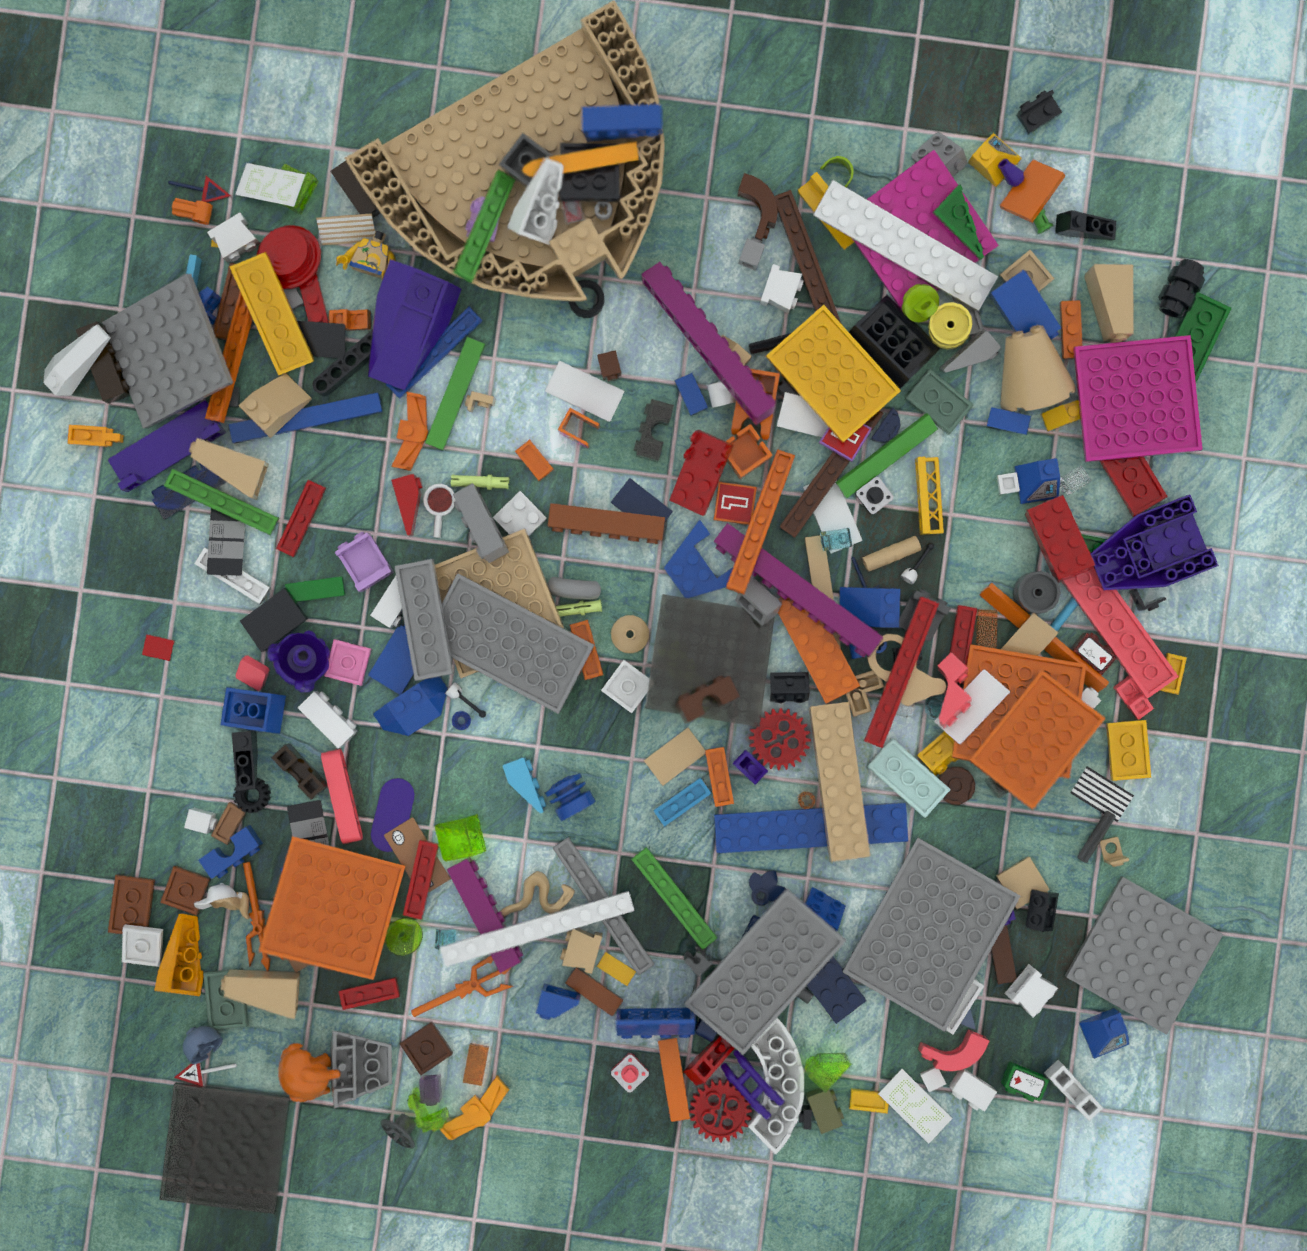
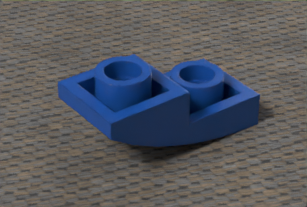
M991 407L987 426L1027 435L1031 416Z

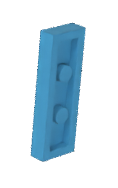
M700 777L653 811L665 827L712 793Z

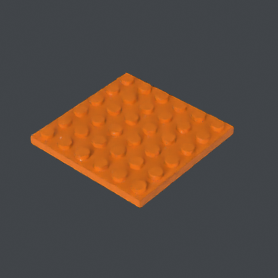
M970 644L967 661L968 677L964 681L963 690L985 669L1007 688L1010 693L961 744L954 740L952 758L969 761L1042 670L1078 698L1082 699L1087 664ZM1072 761L1059 776L1060 778H1070Z
M292 836L259 952L374 980L405 866Z

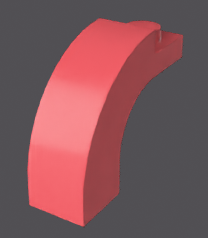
M968 1029L963 1042L954 1050L942 1051L923 1042H920L918 1050L922 1053L921 1056L929 1061L934 1059L932 1064L935 1068L943 1071H959L970 1067L981 1058L988 1046L989 1040L985 1036Z

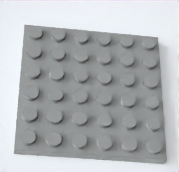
M191 274L181 276L102 322L111 337L109 342L112 343L113 349L116 351V360L119 361V365L123 370L121 373L130 388L128 391L143 428H150L233 383Z
M1121 876L1066 972L1065 977L1167 1035L1223 934Z

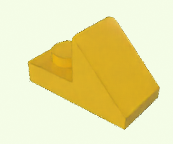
M1075 400L1042 413L1041 416L1047 432L1080 420L1079 401Z

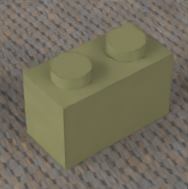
M825 1085L806 1093L821 1134L843 1126L841 1119H844L840 1107L836 1108L834 1104L837 1098L833 1089L829 1090L828 1086Z

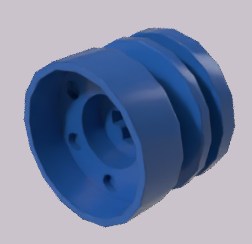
M580 773L565 777L553 784L545 792L547 797L554 793L557 797L549 801L551 804L560 801L561 805L555 810L560 821L577 814L596 802L590 790L581 793L580 789L586 784L585 781L578 785L575 783V781L582 778Z

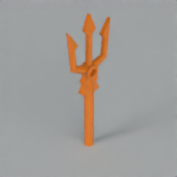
M246 862L243 863L252 908V912L248 915L252 919L251 924L253 925V930L246 936L250 967L255 953L252 952L251 938L258 935L261 944L266 925L265 918H263L265 910H260L251 863ZM262 953L263 958L261 962L265 969L269 971L271 958L266 953Z
M489 956L472 966L470 981L455 984L456 989L411 1010L413 1017H416L457 996L463 999L467 993L470 995L473 990L487 997L514 987L500 984V987L486 991L480 985L495 976L505 975L510 968L502 973L497 970L477 979L476 969L486 963H492L493 959Z

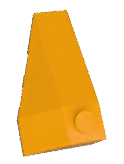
M178 915L157 973L154 991L193 996L201 995L204 975L200 965L202 955L199 952L198 945L200 940L198 916Z

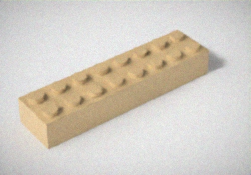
M849 702L811 706L808 709L829 861L870 857Z

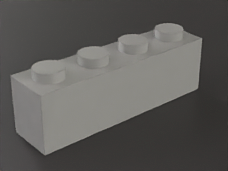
M472 483L454 493L453 496L456 500L454 505L458 512L463 514L461 520L466 528L469 527L471 531L469 536L473 543H477L479 548L476 550L480 558H485L491 563L509 553L479 489Z

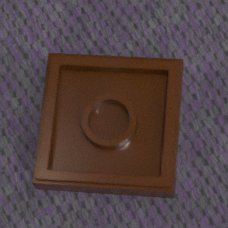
M433 1021L400 1042L402 1049L420 1076L453 1054V1051Z

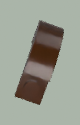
M744 173L737 196L752 201L758 207L761 220L755 238L762 241L768 237L770 231L768 227L775 228L778 214L776 199L771 189L762 180Z

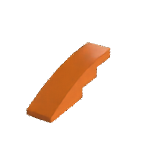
M677 1038L658 1041L671 1122L690 1119Z

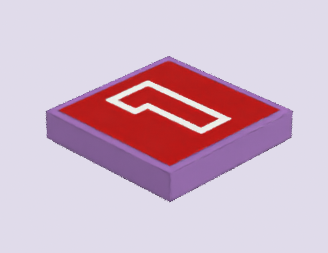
M864 424L842 443L828 427L819 444L853 462L872 428Z

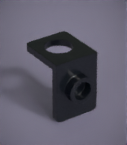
M1137 589L1129 591L1138 611L1148 609V611L1154 610L1159 607L1158 603L1167 600L1166 597H1160L1144 605Z

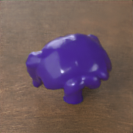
M313 631L289 634L280 643L271 644L268 647L267 657L269 661L273 662L277 674L288 684L294 685L295 689L299 692L313 691L315 682L329 669L328 658L330 650L326 646L325 641L317 638Z

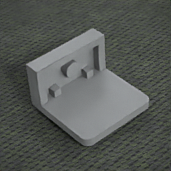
M940 132L935 133L911 155L912 160L917 162L932 150H935L952 177L968 164L963 148Z

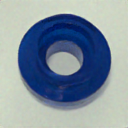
M465 711L456 712L452 717V725L457 730H465L471 724V717ZM460 717H463L465 719L464 724H460L458 722V719Z

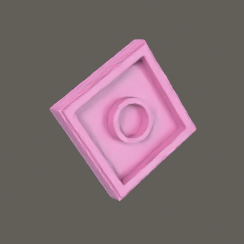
M334 639L328 659L329 669L324 676L362 686L372 649Z

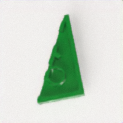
M958 184L932 213L981 260L984 257L983 249L978 241L975 232L976 228L962 193L963 188Z

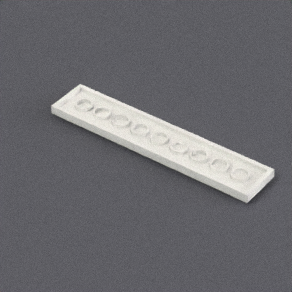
M834 180L831 181L813 214L814 217L976 311L980 310L998 276Z

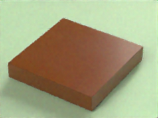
M173 866L160 903L198 915L200 909L196 908L194 903L204 899L211 878L178 866Z

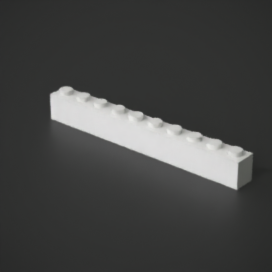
M626 891L440 946L444 965L447 967L632 912L634 908L630 894Z

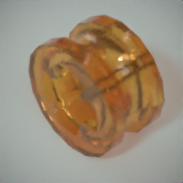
M805 791L798 796V803L802 808L810 809L815 805L816 799L812 793ZM805 795H809V799L812 800L811 804L808 803L807 806L801 801L802 797L805 798Z

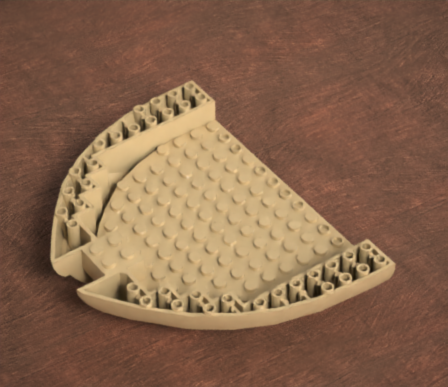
M615 0L582 18L581 29L387 143L382 145L380 140L376 139L345 157V160L386 221L417 252L450 274L459 277L453 272L468 239L466 237V224L471 217V204L481 196L486 197L496 171L501 170L504 172L499 163L522 133L553 156L560 155V143H587L582 131V107L660 104L646 59L630 26ZM659 134L657 137L641 136L588 142L624 144L636 141L639 160L619 163L620 200L619 202H609L612 206V215L607 220H600L595 215V205L598 202L579 201L582 220L568 223L563 201H560L559 190V208L556 210L557 227L552 240L549 241L550 245L520 235L507 227L514 208L526 191V188L515 180L500 215L495 241L489 242L475 277L470 283L484 289L527 298L582 302L587 300L575 277L605 260L620 280L623 279L649 225L662 184L665 147L664 134ZM599 207L601 215L603 213L604 215L607 214L608 207Z

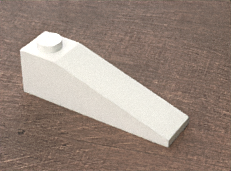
M545 158L514 208L507 226L509 229L520 235L550 245L549 241L552 240L557 227L556 210L559 208L558 192L561 189L563 164Z
M99 325L92 327L54 355L45 369L43 383L55 396H71L111 337Z

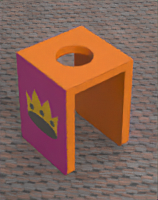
M569 408L558 428V432L588 449L589 443L564 429L572 415L597 429L600 428V424Z

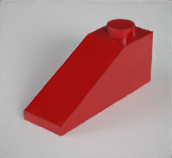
M410 474L391 480L406 534L409 537L414 535L421 498L420 489L423 488L420 477L417 478L415 474Z
M718 1035L694 1058L683 1073L696 1086L704 1084L735 1048L722 1036Z

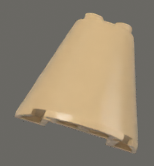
M1035 325L1027 333L1016 331L1012 333V336L1006 337L1000 402L1002 409L1008 411H1017V408L1025 409V411L1041 409L1060 403L1070 397V392H1075V383L1043 326Z

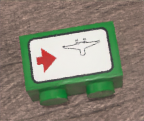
M1009 1061L1001 1080L1007 1092L1016 1095V1092L1023 1094V1098L1034 1102V1099L1041 1102L1049 1082L1045 1075Z

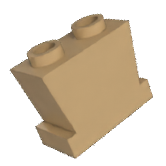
M580 928L568 930L565 941H568L567 949L563 948L560 960H564L562 966L585 968L586 973L592 974L603 933L595 931V935Z

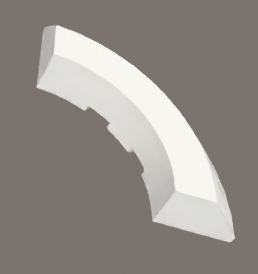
M778 1017L751 1047L756 1052L763 1066L764 1080L785 1101L779 1106L763 1092L760 1103L771 1113L770 1118L766 1120L755 1111L751 1116V1120H747L748 1127L775 1155L791 1136L798 1122L804 1100V1072L801 1058L792 1036Z

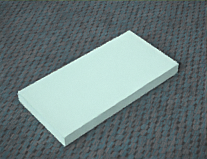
M893 738L867 765L872 772L924 818L951 790Z

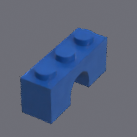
M251 825L244 827L230 837L235 846L234 853L231 856L225 855L217 847L198 860L211 879L215 877L220 879L228 873L227 869L233 865L235 868L243 863V858L249 854L251 857L260 851L259 846L263 842Z

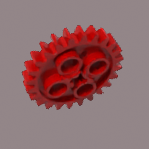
M772 708L770 715L764 711L765 717L758 716L760 722H753L756 728L750 729L754 733V736L748 737L754 740L753 743L749 744V747H755L752 754H759L756 758L757 761L762 758L764 759L763 766L769 762L770 769L773 768L774 764L777 766V770H780L781 765L787 770L789 763L795 767L794 761L802 762L799 756H806L803 750L810 749L809 746L805 745L806 742L811 741V739L806 738L810 731H804L807 724L801 725L803 718L796 719V712L790 715V709L783 713L782 708H779L778 713H776L774 708ZM783 720L789 724L786 731H780L778 727L779 723ZM766 729L772 733V737L769 740H764L761 736L762 732ZM791 730H795L794 734L782 739V744L775 742L767 748L764 747L765 744L776 740L777 734L783 736ZM792 737L798 741L795 748H789L787 744L788 740ZM775 746L781 750L778 757H773L770 753L771 749Z
M721 1078L718 1079V1083L711 1079V1085L705 1082L704 1089L698 1087L699 1094L693 1093V1098L696 1101H690V1105L693 1108L689 1109V1113L694 1114L690 1116V1120L696 1121L693 1127H700L698 1134L700 1135L705 1132V1139L711 1136L712 1142H714L717 1137L720 1143H722L724 1137L730 1142L731 1135L737 1139V1131L743 1134L742 1126L748 1128V1123L745 1120H751V1116L747 1113L752 1112V1109L746 1107L750 1103L745 1100L733 1084L729 1085L728 1079H726L725 1083H722ZM726 1094L723 1102L724 1111H721L719 1125L715 1127L718 1118L717 1110L720 1109L722 1095ZM711 1095L719 1097L716 1102H710L708 1098ZM729 1100H736L737 1104L734 1107H729L727 1102ZM706 1114L714 1116L711 1121H706L703 1117ZM726 1118L733 1121L729 1126L723 1125L722 1122Z

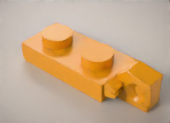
M69 425L67 444L107 447L112 446V442L123 443L124 435L113 433V429L108 427Z

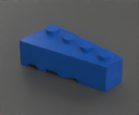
M661 104L582 107V131L587 143L641 136L657 137L659 134H663V109Z

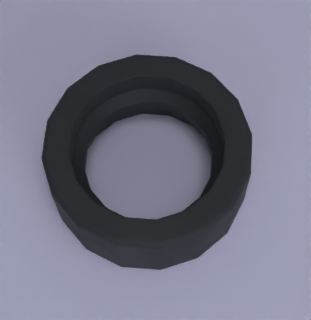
M580 280L577 283L581 289L590 288L596 292V305L592 309L583 310L574 301H568L571 310L577 316L591 318L602 310L604 293L596 282Z

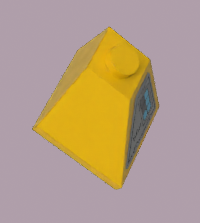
M993 133L971 156L968 163L997 187L1004 179L998 167L999 163L1003 159H1008L1016 166L1022 158Z

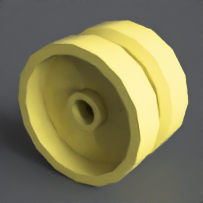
M951 302L940 305L931 316L928 325V332L932 342L939 348L947 350L956 349L963 345L968 339L972 328V317L969 311L961 304ZM952 324V328L947 327V325Z

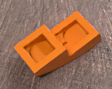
M348 309L329 310V323L345 324V330L350 331L371 330V311L368 309L351 311Z

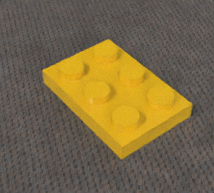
M1146 720L1106 723L1111 780L1151 778Z

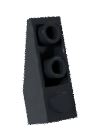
M1070 210L1057 214L1055 234L1076 238L1115 240L1116 221Z
M256 731L232 733L236 791L256 789L257 733Z

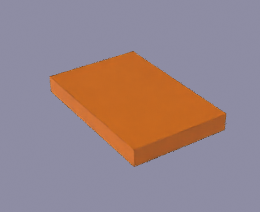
M1032 160L1023 172L1024 180L1022 183L1013 187L1000 204L1001 209L1033 223L1065 178L1064 172L1036 160Z

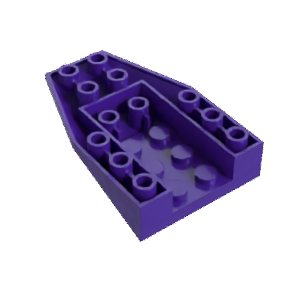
M1190 494L1134 516L1090 553L1095 563L1094 569L1103 590L1167 587L1219 566L1212 548L1207 549L1193 516L1197 510Z

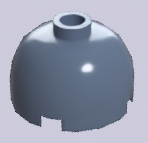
M210 1026L193 1027L186 1033L187 1036L182 1047L188 1061L195 1065L206 1060L209 1057L207 1054L212 1049L215 1052L221 1046L223 1038L218 1031Z

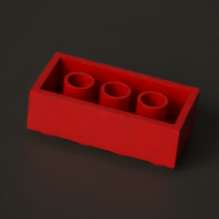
M1064 495L1026 511L1027 521L1051 574L1058 583L1091 570L1095 566Z

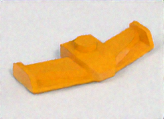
M496 1075L481 1099L476 1094L460 1108L463 1114L439 1126L440 1131L447 1139L454 1140L479 1126H484L491 1120L492 1114L510 1089Z

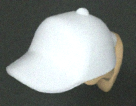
M223 883L210 887L207 897L194 903V906L198 909H206L213 906L214 908L224 907L229 910H239L244 918H250L248 915V895L244 892H235L231 886Z

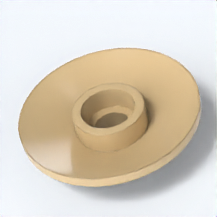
M633 615L623 616L614 623L611 630V639L615 647L620 651L636 653L646 646L649 639V629L641 618ZM627 631H633L634 636L628 638L626 636Z

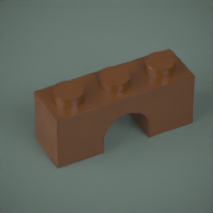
M721 675L713 679V684L707 687L706 684L695 688L696 693L690 695L687 692L678 697L679 701L675 705L685 724L705 715L702 701L706 696L713 697L719 707L740 697L730 676L724 678Z

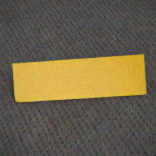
M816 172L807 183L798 189V193L811 210L815 212L829 186ZM821 221L843 250L854 243L851 237Z

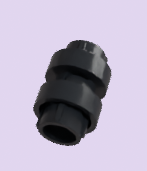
M1184 259L1180 261L1178 266L1172 267L1167 278L1171 285H1164L1158 296V299L1161 301L1159 310L1162 313L1173 318H1181L1185 312L1191 311L1196 301V297L1192 293L1200 292L1205 282L1203 277L1204 267L1193 260Z

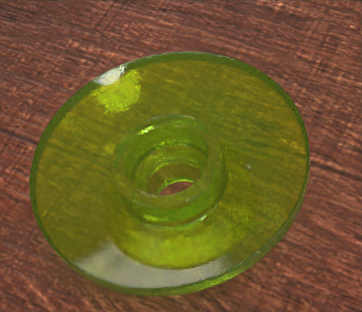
M400 918L394 921L386 932L385 943L387 948L398 956H406L415 952L422 942V928L418 922L411 918ZM404 932V936L399 938V935Z

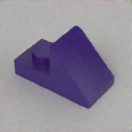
M747 750L732 763L755 785L768 772Z

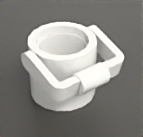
M721 381L707 385L712 408L736 402Z

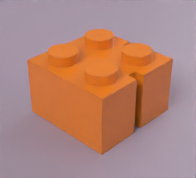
M751 424L736 433V441L734 436L726 440V442L733 445L727 462L739 479L748 475L773 456L763 441L758 446L757 442L760 440V436Z

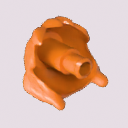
M293 1043L283 1050L278 1067L280 1085L294 1102H305L330 1093L328 1082L339 1078L341 1074L337 1069H327V1067L331 1066V1059L328 1054L323 1053L314 1058L310 1052L300 1049L303 1047L300 1043Z

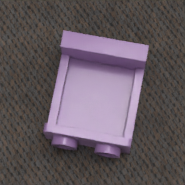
M361 532L355 535V540L349 544L348 542L342 543L335 552L353 579L358 592L365 591L394 573L375 540L368 532Z

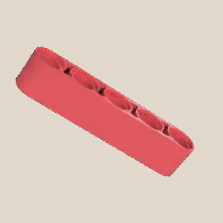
M341 749L321 753V759L342 844L360 841L363 839L343 752Z

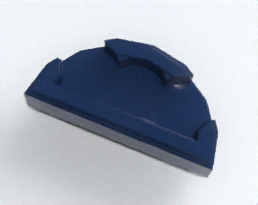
M893 407L870 440L887 442L898 434L901 427L898 412Z

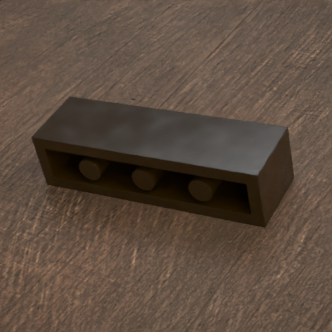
M97 321L76 329L78 337L95 325H99L108 335L109 333L106 331L105 325L103 326ZM109 341L90 368L101 398L108 404L130 396L128 391L130 388L126 383V379L123 378L121 373L123 370L115 357L116 351Z

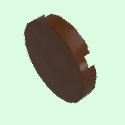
M952 766L947 768L938 777L951 789L943 798L944 801L953 805H960L972 798L975 792V781L968 770Z

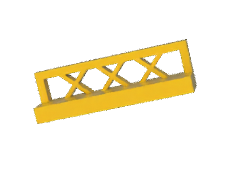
M917 457L915 459L920 535L943 534L939 457ZM926 462H934L935 470L930 475L926 472ZM929 479L936 484V489L932 494L928 492L927 481ZM930 498L937 503V508L933 513L929 510L928 501ZM932 517L938 521L939 530H930V519Z

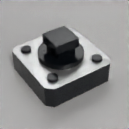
M879 477L873 478L855 493V496L871 515L891 502L894 497Z

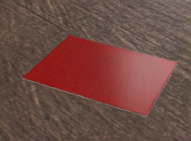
M146 634L142 655L170 661L174 640Z

